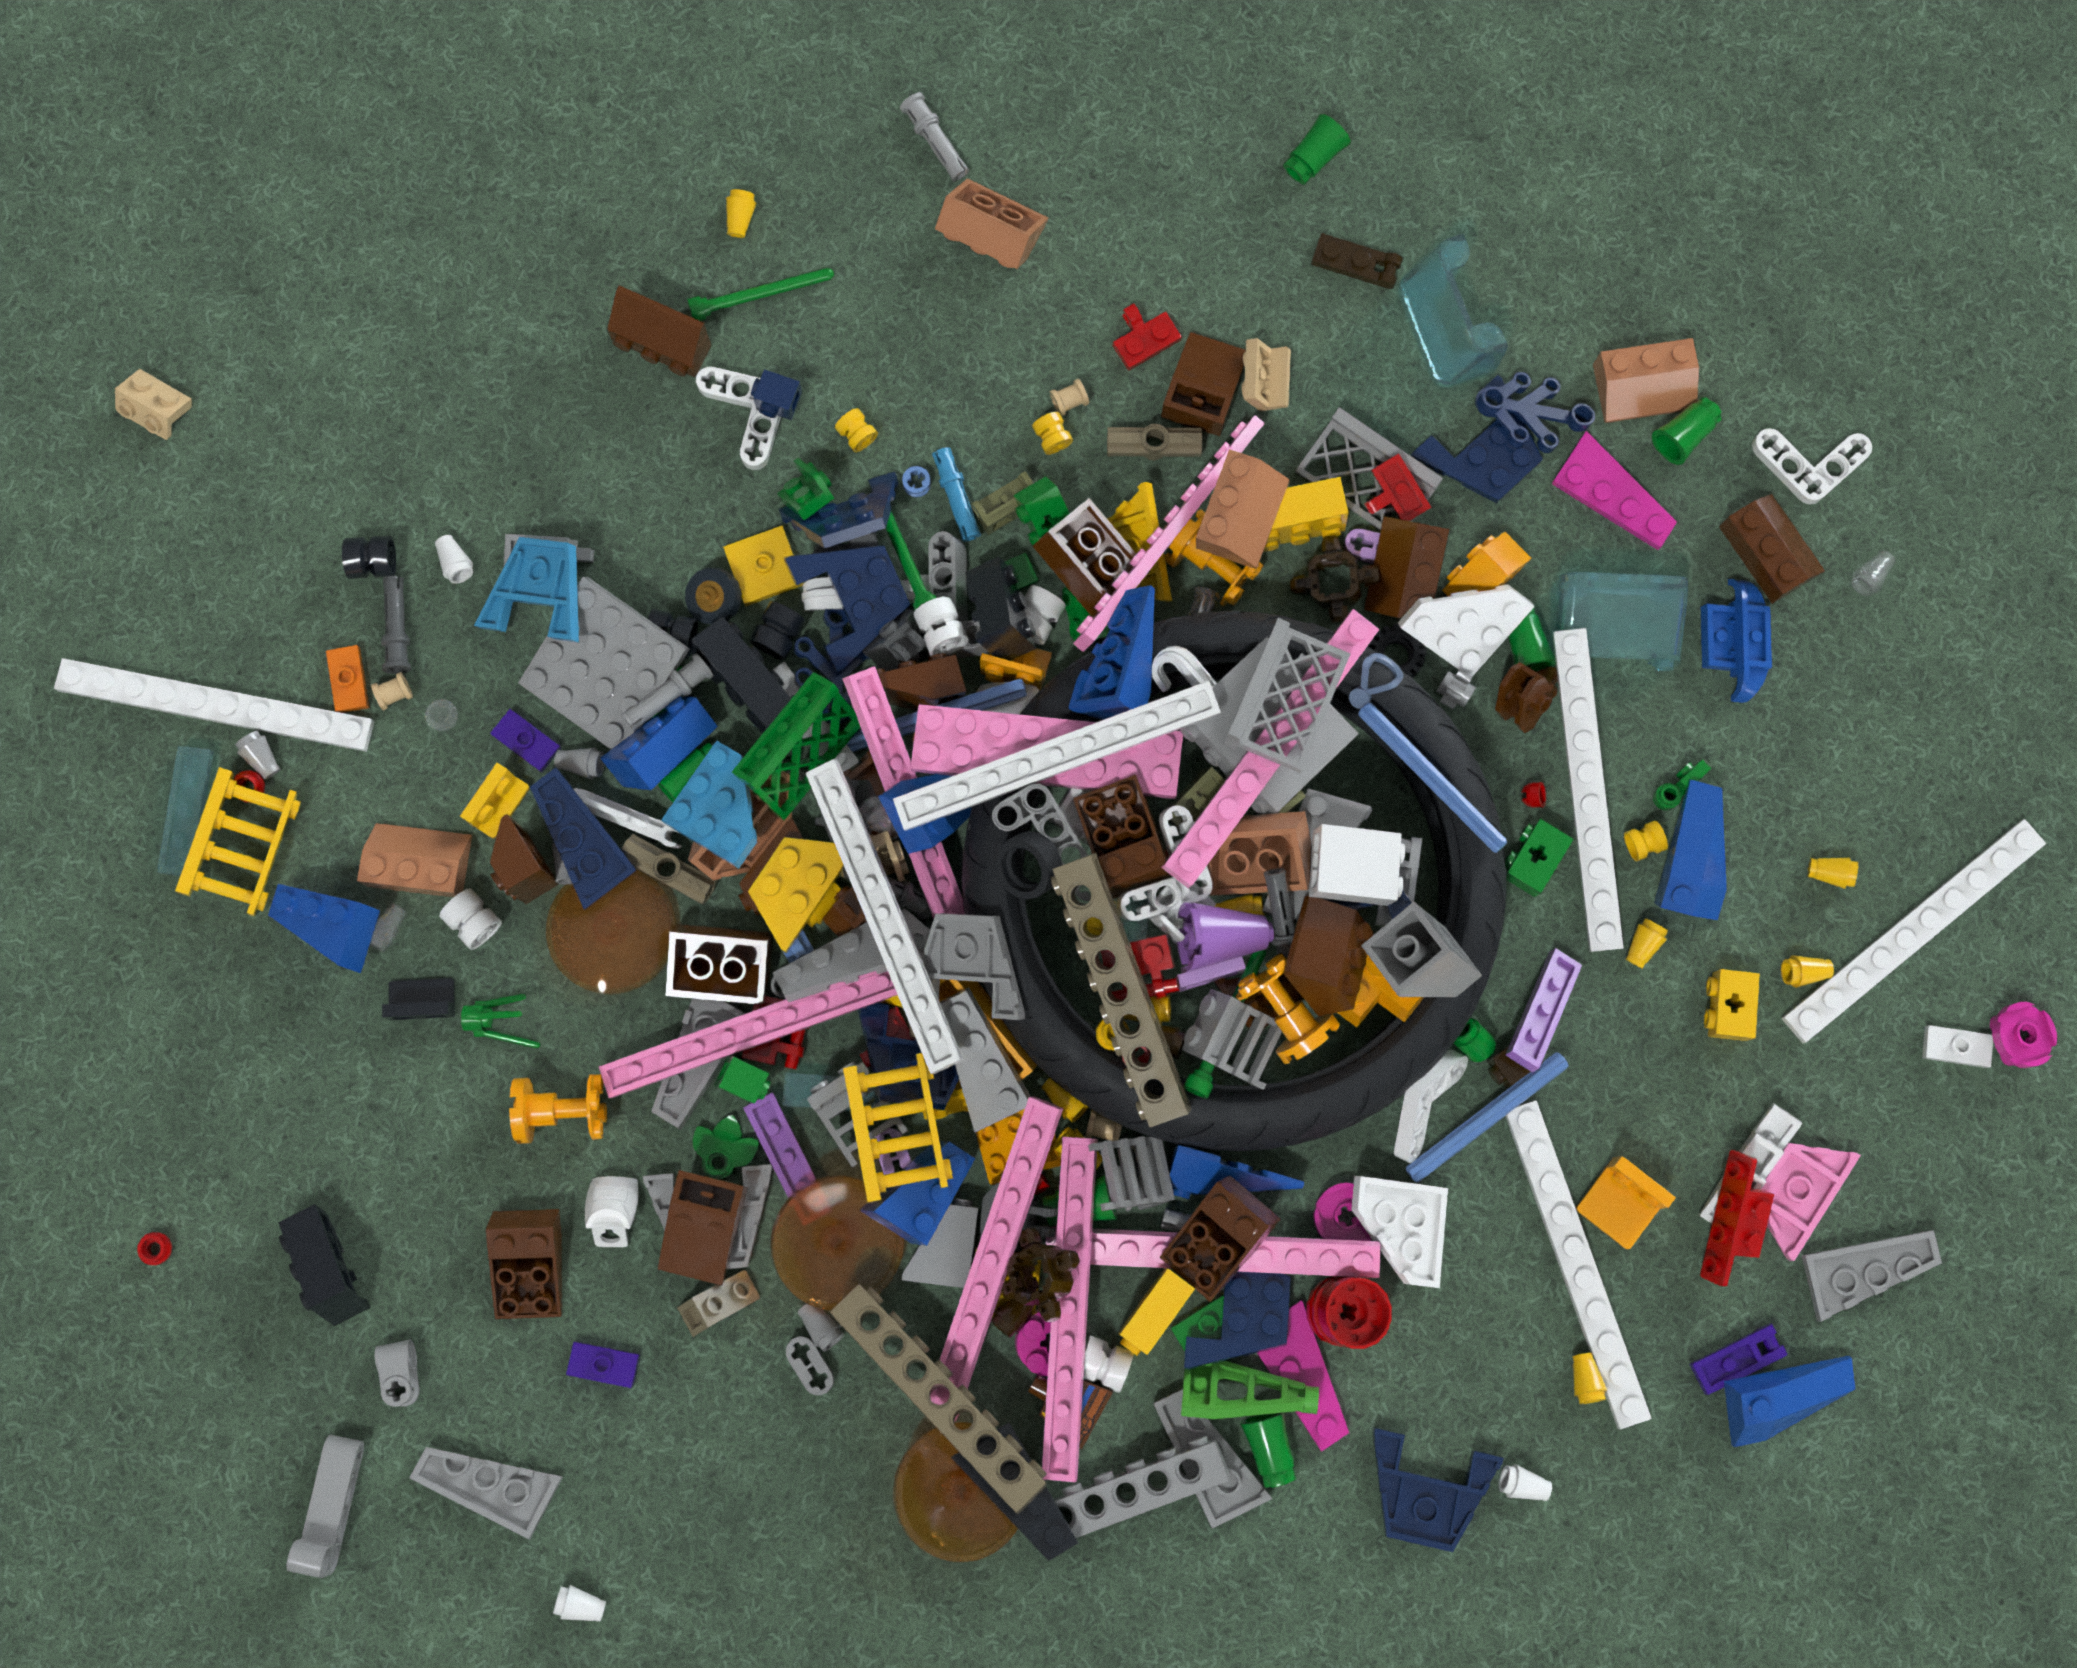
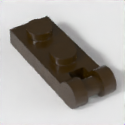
M1321 233L1311 265L1383 288L1393 289L1397 280L1395 273L1396 270L1401 268L1403 258L1396 253H1384ZM1375 265L1384 266L1383 272L1374 271Z

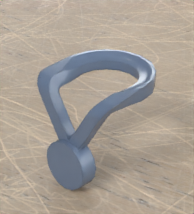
M1373 653L1366 657L1362 665L1361 686L1354 688L1349 694V701L1352 706L1361 709L1371 701L1372 694L1397 687L1404 677L1402 670L1392 659L1381 653ZM1373 662L1384 664L1394 674V679L1387 684L1368 688L1369 669Z

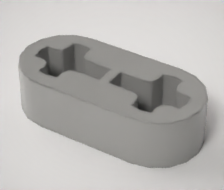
M799 1336L792 1339L786 1347V1357L809 1393L813 1395L826 1394L832 1389L834 1384V1375L829 1365L810 1338ZM797 1342L801 1346L806 1344L809 1346L810 1350L806 1353L811 1361L809 1365H806L801 1357L796 1359L793 1357L792 1353L796 1351L794 1345ZM814 1366L817 1373L823 1374L825 1372L828 1378L824 1381L826 1385L824 1389H821L820 1386H815L814 1388L811 1386L810 1382L814 1377L809 1368Z

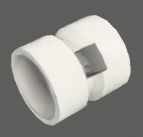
M1031 585L1025 595L1028 605L1025 613L1026 617L1033 623L1036 635L1033 636L1034 643L1044 645L1053 629L1050 622H1057L1066 605L1059 597L1048 590Z
M935 598L922 604L915 610L914 618L920 632L925 634L923 638L931 656L939 653L949 655L967 644L968 636L962 622L956 621L958 613L951 598Z
M471 888L460 892L444 906L439 917L450 929H458V937L470 950H473L492 937L502 925V921L490 908L483 909V900Z
M1090 1335L1085 1347L1083 1380L1091 1383L1100 1380L1102 1387L1120 1393L1134 1354L1120 1346H1115L1111 1349L1107 1341Z

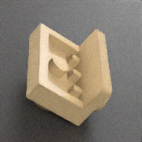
M1258 338L1246 340V352L1243 354L1245 381L1242 383V395L1245 401L1259 411L1281 409L1289 405L1291 350L1288 347L1271 349Z
M141 369L137 370L115 388L116 411L123 417L131 419L149 432L165 440L172 436V423L192 407V399Z
M888 831L877 835H870L886 875L896 872L898 881H905L904 875L908 874L909 870L899 841L892 842Z

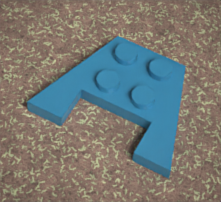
M519 537L474 626L481 629L506 632L513 602L554 607L547 637L579 643L576 546L567 542Z

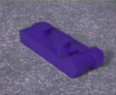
M1772 1323L1764 1325L1754 1332L1689 1364L1705 1395L1723 1388L1724 1381L1745 1377L1788 1355L1784 1345H1779L1775 1337L1777 1332ZM1763 1341L1767 1349L1762 1355L1756 1345Z

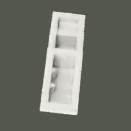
M1775 1103L1771 1104L1739 1150V1152L1757 1159L1751 1189H1762L1766 1183L1765 1178L1784 1154L1783 1149L1802 1125L1800 1120ZM1723 1177L1699 1214L1711 1224Z

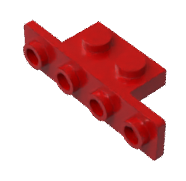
M1730 1150L1700 1272L1702 1278L1723 1287L1728 1285L1735 1256L1760 1257L1775 1195L1766 1190L1751 1189L1757 1159L1735 1150Z

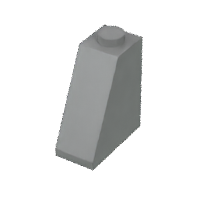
M953 1199V1204L949 1205L928 1245H920L902 1274V1280L964 1288L972 1266L979 1211L978 1208L972 1207L973 1201Z

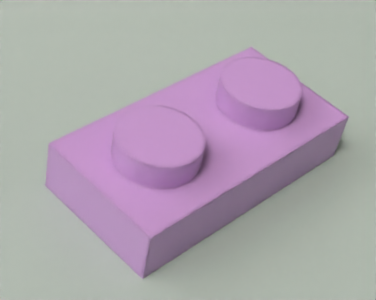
M1238 957L1193 971H1187V966L1181 968L1182 974L1176 976L1180 988L1179 992L1212 983L1221 978L1242 974L1246 969L1243 958Z

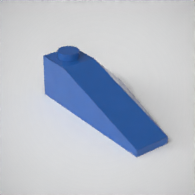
M934 774L903 780L878 796L908 854L932 848L951 835L970 817L972 807L905 831L893 798L952 776Z
M1181 1145L1174 1148L1169 1168L1174 1196L1184 1199H1190L1191 1194L1208 1195L1218 1181L1229 1175L1249 1192L1302 1189L1304 1186V1181L1266 1170H1253V1167L1240 1162L1221 1161L1220 1156Z

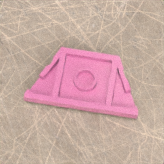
M1788 1143L1783 1149L1784 1154L1765 1178L1766 1183L1761 1190L1775 1194L1767 1227L1789 1261H1795L1860 1158L1861 1155L1858 1153L1808 1147Z

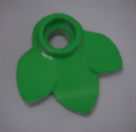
M733 1115L722 1119L713 1131L697 1126L692 1140L694 1150L702 1157L704 1173L708 1177L717 1180L727 1178L734 1168L748 1165L756 1155L759 1146L757 1139H742L741 1127ZM717 1157H722L725 1161L724 1167L717 1170L713 1167V1161Z

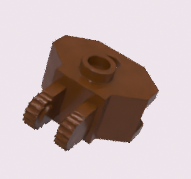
M1520 662L1513 665L1499 687L1495 711L1500 718L1506 721L1514 717V723L1523 733L1532 730L1542 714L1551 706L1552 698H1555L1558 688L1555 686L1556 682H1558L1556 668L1547 666L1535 672Z
M847 885L835 895L834 899L836 902L822 919L838 937L867 922L853 886L850 888Z

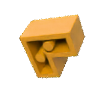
M1506 532L1497 538L1491 535L1482 544L1479 543L1469 552L1466 557L1470 561L1464 567L1458 565L1446 577L1450 582L1442 591L1449 597L1451 593L1477 590L1481 592L1493 590L1495 586L1505 585L1532 558Z
M1367 954L1366 966L1363 970L1360 991L1357 994L1354 1009L1338 1012V1014L1355 1027H1358L1378 1002L1405 1023L1424 997H1399Z

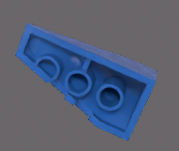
M1151 585L1126 590L1107 623L1110 630L1102 644L1096 643L1091 652L1095 655L1094 660L1087 671L1082 670L1076 680L1068 707L1071 711L1105 720L1148 704L1152 678L1155 588Z
M1689 779L1654 904L1660 908L1690 916L1718 920L1727 890L1722 788Z
M1848 1355L1724 1381L1731 1445L1738 1447L1766 1441L1855 1390L1852 1357Z

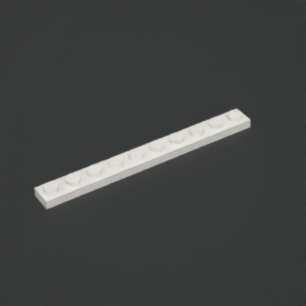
M1586 628L1555 631L1552 635L1589 952L1623 949Z
M63 658L54 689L59 692L365 752L368 750L375 722L370 718Z
M1206 681L893 798L903 829L908 831L1222 713L1211 683Z
M833 759L806 772L808 781L930 1073L936 1074L963 1061V1056L839 761Z
M2025 819L2019 821L1781 1019L1802 1044L1809 1041L2046 844L2045 841Z
M1533 1101L1518 1106L1505 1117L1588 1348L1593 1355V1359L1607 1388L1605 1395L1618 1429H1623L1652 1419L1538 1103Z

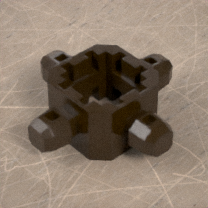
M1333 535L1323 538V555H1316L1309 562V577H1306L1305 574L1294 576L1290 579L1292 594L1308 595V591H1311V596L1315 603L1323 609H1328L1332 623L1340 625L1348 615L1347 606L1355 605L1362 597L1361 584H1365V586L1377 584L1380 582L1379 568L1374 565L1363 566V569H1359L1356 558L1347 551L1342 552L1339 539ZM1340 565L1349 567L1350 590H1346V593H1333L1325 596L1324 593L1321 594L1320 571H1324L1325 567L1335 568L1340 567Z
M1028 1228L1021 1231L1019 1237L1021 1249L1024 1250L1010 1257L1007 1266L1009 1279L1003 1284L1002 1294L1005 1299L1016 1300L1023 1305H1040L1038 1310L1041 1318L1048 1323L1055 1322L1061 1318L1060 1302L1057 1299L1071 1292L1074 1283L1071 1271L1080 1262L1078 1253L1073 1250H1064L1057 1245H1041L1042 1240L1039 1232L1035 1228ZM1044 1259L1041 1264L1044 1273H1048L1049 1277L1045 1279L1046 1285L1042 1286L1043 1290L1037 1291L1036 1289L1039 1288L1037 1278L1033 1277L1032 1273L1036 1271L1035 1265L1038 1264L1037 1260Z

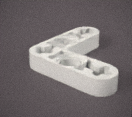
M705 367L696 376L699 392L703 396L752 408L741 444L740 456L747 468L751 470L762 469L769 461L781 417L770 418L764 416L756 409L753 396H751V390L755 379L758 377L716 367ZM711 376H715L717 383L725 385V379H729L726 384V393H723L724 390L721 385L712 384L711 389H708L703 381L709 380ZM738 383H745L750 387L748 394L743 397L735 396L732 393V389ZM759 419H767L772 425L768 432L759 433L754 429L755 423ZM751 437L760 441L759 452L762 457H756L755 461H751L750 456L747 454V452H753L756 445L755 440L750 439Z
M1769 428L1759 432L1753 440L1752 448L1755 455L1799 500L1806 504H1815L1868 458L1872 452V443L1863 434H1852L1815 467L1775 429ZM1773 440L1772 448H1763L1762 445L1765 441ZM1859 444L1862 447L1860 451L1847 460L1844 455L1853 446ZM1783 450L1785 453L1775 461L1773 459L1774 456ZM1786 459L1794 461L1798 468L1797 473H1786L1782 468V461ZM1828 462L1839 464L1842 471L1841 475L1831 476L1826 470V464ZM1805 472L1807 475L1797 483L1795 480ZM1816 484L1818 487L1816 491L1811 494L1807 493L1808 485Z
M1182 806L1168 807L1163 810L1159 817L1160 830L1169 856L1182 840L1179 839L1173 842L1172 837L1179 836L1175 826H1169L1168 820L1173 818L1172 812H1174L1175 816L1183 818V822L1178 824L1180 834L1187 833L1194 824L1190 812ZM1205 867L1196 880H1201L1203 883V887L1198 889V895L1196 891H1190L1189 888L1177 879L1170 877L1121 894L1116 904L1119 915L1127 921H1138L1179 908L1184 902L1195 903L1207 898L1212 890V880L1208 867ZM1162 886L1170 888L1173 893L1172 901L1166 906L1161 905L1156 899V892ZM1148 890L1150 905L1138 907L1136 915H1134L1133 911L1126 910L1125 905L1130 903L1129 897L1132 896L1134 901L1146 899L1147 896L1144 892Z
M1453 1049L1448 1050L1424 1077L1406 1090L1394 1148V1155L1408 1163H1412L1417 1159L1424 1144L1431 1104L1462 1077L1468 1064L1467 1056Z

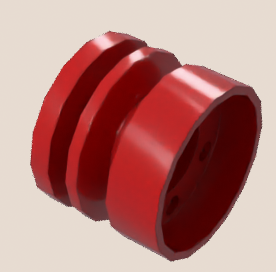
M1331 1276L1320 1281L1311 1291L1307 1301V1320L1311 1330L1324 1342L1345 1348L1366 1349L1377 1344L1387 1334L1392 1321V1306L1387 1293L1377 1283L1369 1279Z

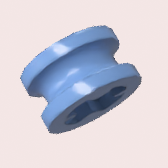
M914 466L907 469L903 474V487L908 495L922 497L928 493L931 480L926 469ZM918 475V479H920L922 476L924 478L921 481L922 487L917 489L915 485L910 487L911 477Z

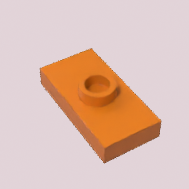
M353 645L327 650L326 656L335 712L346 713L370 708L360 647Z

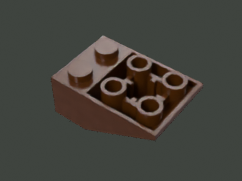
M1190 332L1165 397L1161 418L1192 428H1202V431L1220 437L1244 368L1243 354L1246 350Z
M946 653L930 656L927 662L916 664V661H907L897 665V669L887 672L883 668L876 669L890 705L918 711L919 704L936 706L964 697L966 693L956 654L947 656Z
M1136 774L1073 798L1091 853H1096L1113 899L1120 897L1121 894L1173 877L1161 868L1168 859V855Z
M679 1170L670 1201L658 1270L723 1286L748 1187Z
M1229 1175L1214 1185L1161 1254L1160 1258L1211 1302L1258 1249L1281 1219Z
M559 1209L493 1211L486 1227V1239L495 1319L561 1317L562 1233Z

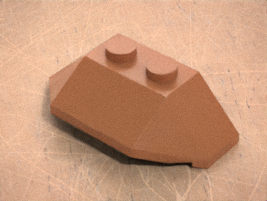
M781 771L780 784L789 783L790 775L785 771ZM772 774L760 787L761 789L771 787ZM750 789L753 813L751 814L753 828L756 830L757 843L739 869L695 842L692 844L688 861L712 880L747 873L785 823L792 819V812L785 821L782 820ZM789 791L779 793V807L788 799Z

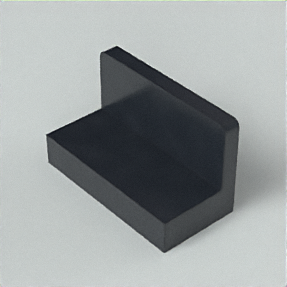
M442 978L389 982V1004H382L383 1018L391 1021L455 1017L454 979Z

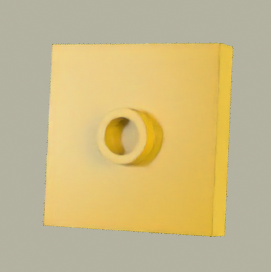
M783 526L723 547L734 578L739 583L745 607L801 587L804 584L803 582L795 585L783 559L786 556L793 555Z

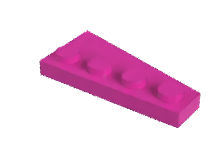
M1587 431L1552 482V485L1657 550L1662 547L1677 523Z
M1300 1300L1289 1308L1287 1345L1259 1352L1257 1355L1270 1374L1305 1383V1386L1319 1387L1317 1414L1302 1413L1300 1411H1295V1413L1322 1452L1347 1435L1349 1430L1314 1332L1311 1330L1307 1320L1304 1304Z

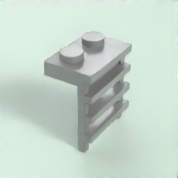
M1211 989L1209 994L1201 1001L1198 1017L1194 1025L1187 1030L1184 1038L1185 1043L1181 1050L1264 1090L1266 1083L1259 1079L1282 1031L1274 1019L1242 1003L1232 996ZM1249 1015L1255 1017L1232 1066L1226 1063ZM1267 1023L1271 1027L1248 1074H1246L1243 1070Z
M855 1061L843 1067L856 1066L858 1073L870 1074L863 1062L856 1065ZM842 1068L838 1071L840 1077L831 1083L824 1080L810 1090L812 1095L807 1100L813 1110L817 1112L853 1168L858 1165L851 1154L858 1149L857 1142L847 1147L841 1136L854 1128L853 1120L838 1130L834 1128L830 1121L850 1107ZM876 1087L867 1088L868 1092L861 1093L862 1099L872 1092H875L878 1096ZM880 1100L879 1103L871 1108L890 1105V1103ZM894 1117L869 1132V1137L874 1139L895 1124L902 1135L908 1130L899 1117Z
M1141 1136L1133 1139L1108 1140L1088 1145L1089 1152L1101 1151L1111 1199L1109 1203L1100 1204L1101 1211L1138 1206L1139 1210L1150 1209L1175 1200L1162 1140ZM1115 1148L1118 1151L1128 1200H1124L1114 1154Z

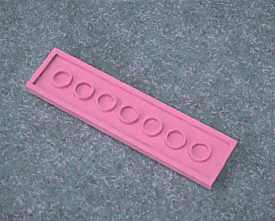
M919 704L910 769L912 772L955 776L1097 722ZM1181 731L1168 733L1034 784L1094 791L1136 774L1144 796L1176 799L1183 734Z

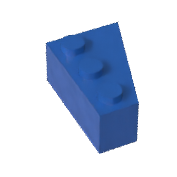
M679 696L667 705L663 711L600 759L623 787L652 790L718 726L696 697Z
M278 884L268 915L338 966L361 973L380 910L356 901Z
M939 1141L943 1160H950L953 1179L947 1180L948 1187L940 1188L939 1178L886 1188V1192L880 1193L881 1200L866 1203L860 1211L911 1244L927 1246L975 1160L974 1157L949 1141ZM929 1145L905 1167V1171L936 1165L933 1146Z

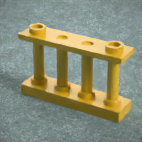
M219 767L175 891L191 897L193 890L199 891L202 889L248 903L250 905L247 913L255 917L257 910L263 911L269 896V893L264 892L288 820L289 818L296 819L301 801L296 800L297 792L292 790L289 791L287 800L237 785V781L232 780L233 772ZM232 797L282 812L276 831L227 816L226 812L222 811L225 798L231 800ZM225 828L270 842L271 845L266 860H259L215 846L216 842L211 841L214 830ZM212 858L261 873L255 891L204 877L205 873L200 872L204 859L209 861Z
M922 1053L916 1054L917 1065L868 1075H865L864 1072L858 1073L856 1066L843 1068L867 1202L881 1200L880 1193L886 1192V1188L939 1178L940 1188L948 1187V1179H953L950 1160H943L930 1094L928 1080L934 1079V1075L930 1073ZM920 1078L923 1098L875 1108H871L870 1105H863L861 1093L868 1092L867 1088ZM926 1111L929 1132L877 1141V1138L870 1139L868 1126L874 1125V1121ZM928 1145L933 1146L936 1165L883 1175V1172L876 1173L874 1159H879L881 1154Z

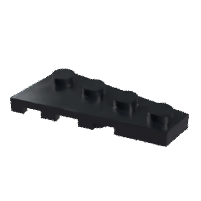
M1010 1422L997 1429L1004 1438L1010 1434L1020 1444L1023 1450L1019 1454L1029 1463L1031 1459ZM992 1437L982 1438L978 1443V1451L983 1455L992 1454L997 1446L996 1440ZM959 1452L951 1456L952 1461L966 1473L971 1481L984 1492L1048 1562L1078 1544L1077 1539L1047 1487L1017 1515ZM1008 1462L1001 1469V1476L1009 1481L1015 1480L1020 1474V1466L1015 1462Z

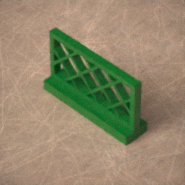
M814 672L732 771L740 781L744 782L784 821L811 789L807 776L803 780L798 781L799 768L809 766L808 771L835 759L861 727L854 709L838 693L839 689L836 685ZM833 699L832 712L823 713V710ZM849 716L851 721L844 730L839 731L840 718ZM831 720L830 733L821 735L822 721ZM813 723L812 736L802 738L804 733ZM829 741L828 750L824 755L819 756L820 743ZM811 745L810 758L800 760L801 746ZM792 749L791 762L782 763V760ZM790 770L789 783L780 784L781 771ZM772 774L771 787L761 789L760 787ZM789 791L788 799L779 807V793Z

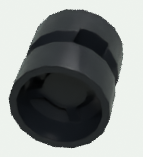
M373 536L370 541H367L364 537L344 538L342 561L346 577L348 579L367 578L370 573L375 578L395 576L396 548L393 538L391 536Z
M770 601L762 616L764 624L756 625L749 638V642L762 652L776 659L785 660L793 646L790 638L798 636L806 620L792 609L780 603Z
M653 609L649 614L648 620L665 632H667L668 627L671 628L669 634L690 648L684 658L689 659L692 654V638L697 636L698 620L682 615L674 619L670 612Z

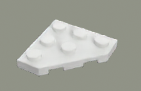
M1510 585L1495 586L1493 590L1481 592L1470 590L1451 593V596L1443 598H1419L1398 624L1401 629L1458 670L1460 669L1473 676L1535 606Z
M1354 1176L1351 1210L1373 1241L1380 1242V1251L1402 1282L1409 1285L1440 1288L1448 1188Z

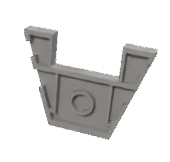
M936 913L923 954L926 955L924 966L938 999L940 979L992 982V1018L1025 1019V1011L1000 916Z
M771 1164L742 1167L743 1186L748 1187L727 1269L749 1267L773 1172ZM671 1173L643 1176V1182L648 1189L656 1214L659 1216L665 1231L670 1201L675 1186V1175Z

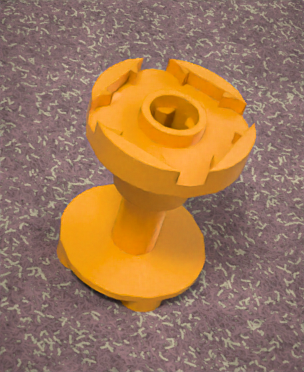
M1200 509L1196 512L1195 516L1198 520L1194 522L1192 519H1189L1171 542L1168 548L1173 553L1164 554L1165 562L1174 568L1186 557L1202 571L1208 566L1231 584L1220 604L1222 606H1225L1227 603L1235 605L1245 592L1241 588L1248 578L1254 580L1264 565L1259 562L1257 569L1248 566L1242 569L1231 560L1196 549V536L1205 512Z
M1281 953L1265 964L1268 969L1258 976L1251 973L1237 984L1239 992L1236 998L1243 1000L1260 990L1278 1014L1274 1019L1275 1023L1287 1038L1277 1048L1276 1053L1284 1064H1289L1292 1060L1291 1055H1294L1296 1060L1309 1054L1329 1038L1325 1032L1329 1028L1331 1031L1336 1032L1340 1023L1333 1014L1314 1018L1302 1000L1293 1001L1278 980V977L1284 973L1287 958Z
M601 1074L589 1075L586 1097L558 1099L555 1092L534 1093L530 1078H514L510 1087V1097L516 1098L514 1099L513 1108H509L512 1137L514 1141H517L516 1144L532 1143L535 1127L556 1126L558 1119L587 1117L591 1139H602L603 1123L607 1122L606 1103H600V1094H603L604 1082Z

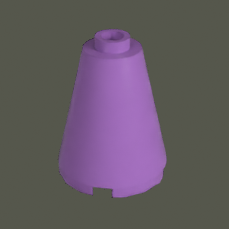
M1184 902L1178 911L1177 919L1183 918V928L1178 930L1185 938L1182 942H1177V947L1182 965L1189 964L1186 968L1187 971L1198 970L1265 950L1269 942H1272L1274 938L1273 925L1263 915L1193 902Z

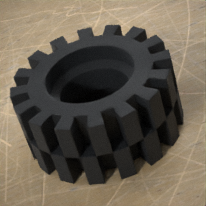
M1394 624L1391 628H1389V625L1383 627L1382 631L1376 633L1368 648L1384 655V650L1388 645H1402L1407 650L1408 659L1405 664L1399 667L1403 673L1413 679L1426 660L1424 659L1426 655V649H1423L1424 644L1401 629L1399 624Z

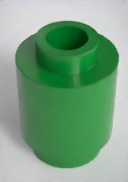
M1473 1018L1469 1019L1463 1031L1454 1042L1473 1062H1482L1489 1058L1496 1046L1494 1037Z

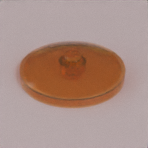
M637 870L586 910L583 909L573 884H566L555 897L548 912L546 922L547 946L558 969L579 987L599 994H622L646 985L663 970L668 962L670 931L677 924L673 906L665 891L652 878Z
M834 1175L811 1181L799 1188L787 1199L775 1219L771 1234V1256L775 1270L781 1281L793 1295L816 1308L832 1310L858 1284L865 1290L871 1286L880 1294L891 1282L900 1265L904 1238L860 1211L866 1203H870L867 1202L864 1180L851 1176Z
M954 1422V1425L960 1430H965L972 1423ZM935 1427L922 1434L910 1445L898 1465L893 1486V1500L897 1518L909 1539L931 1556L951 1562H970L985 1558L1002 1548L1013 1537L1018 1528L971 1481L966 1473L952 1461L951 1456L957 1454L958 1450Z

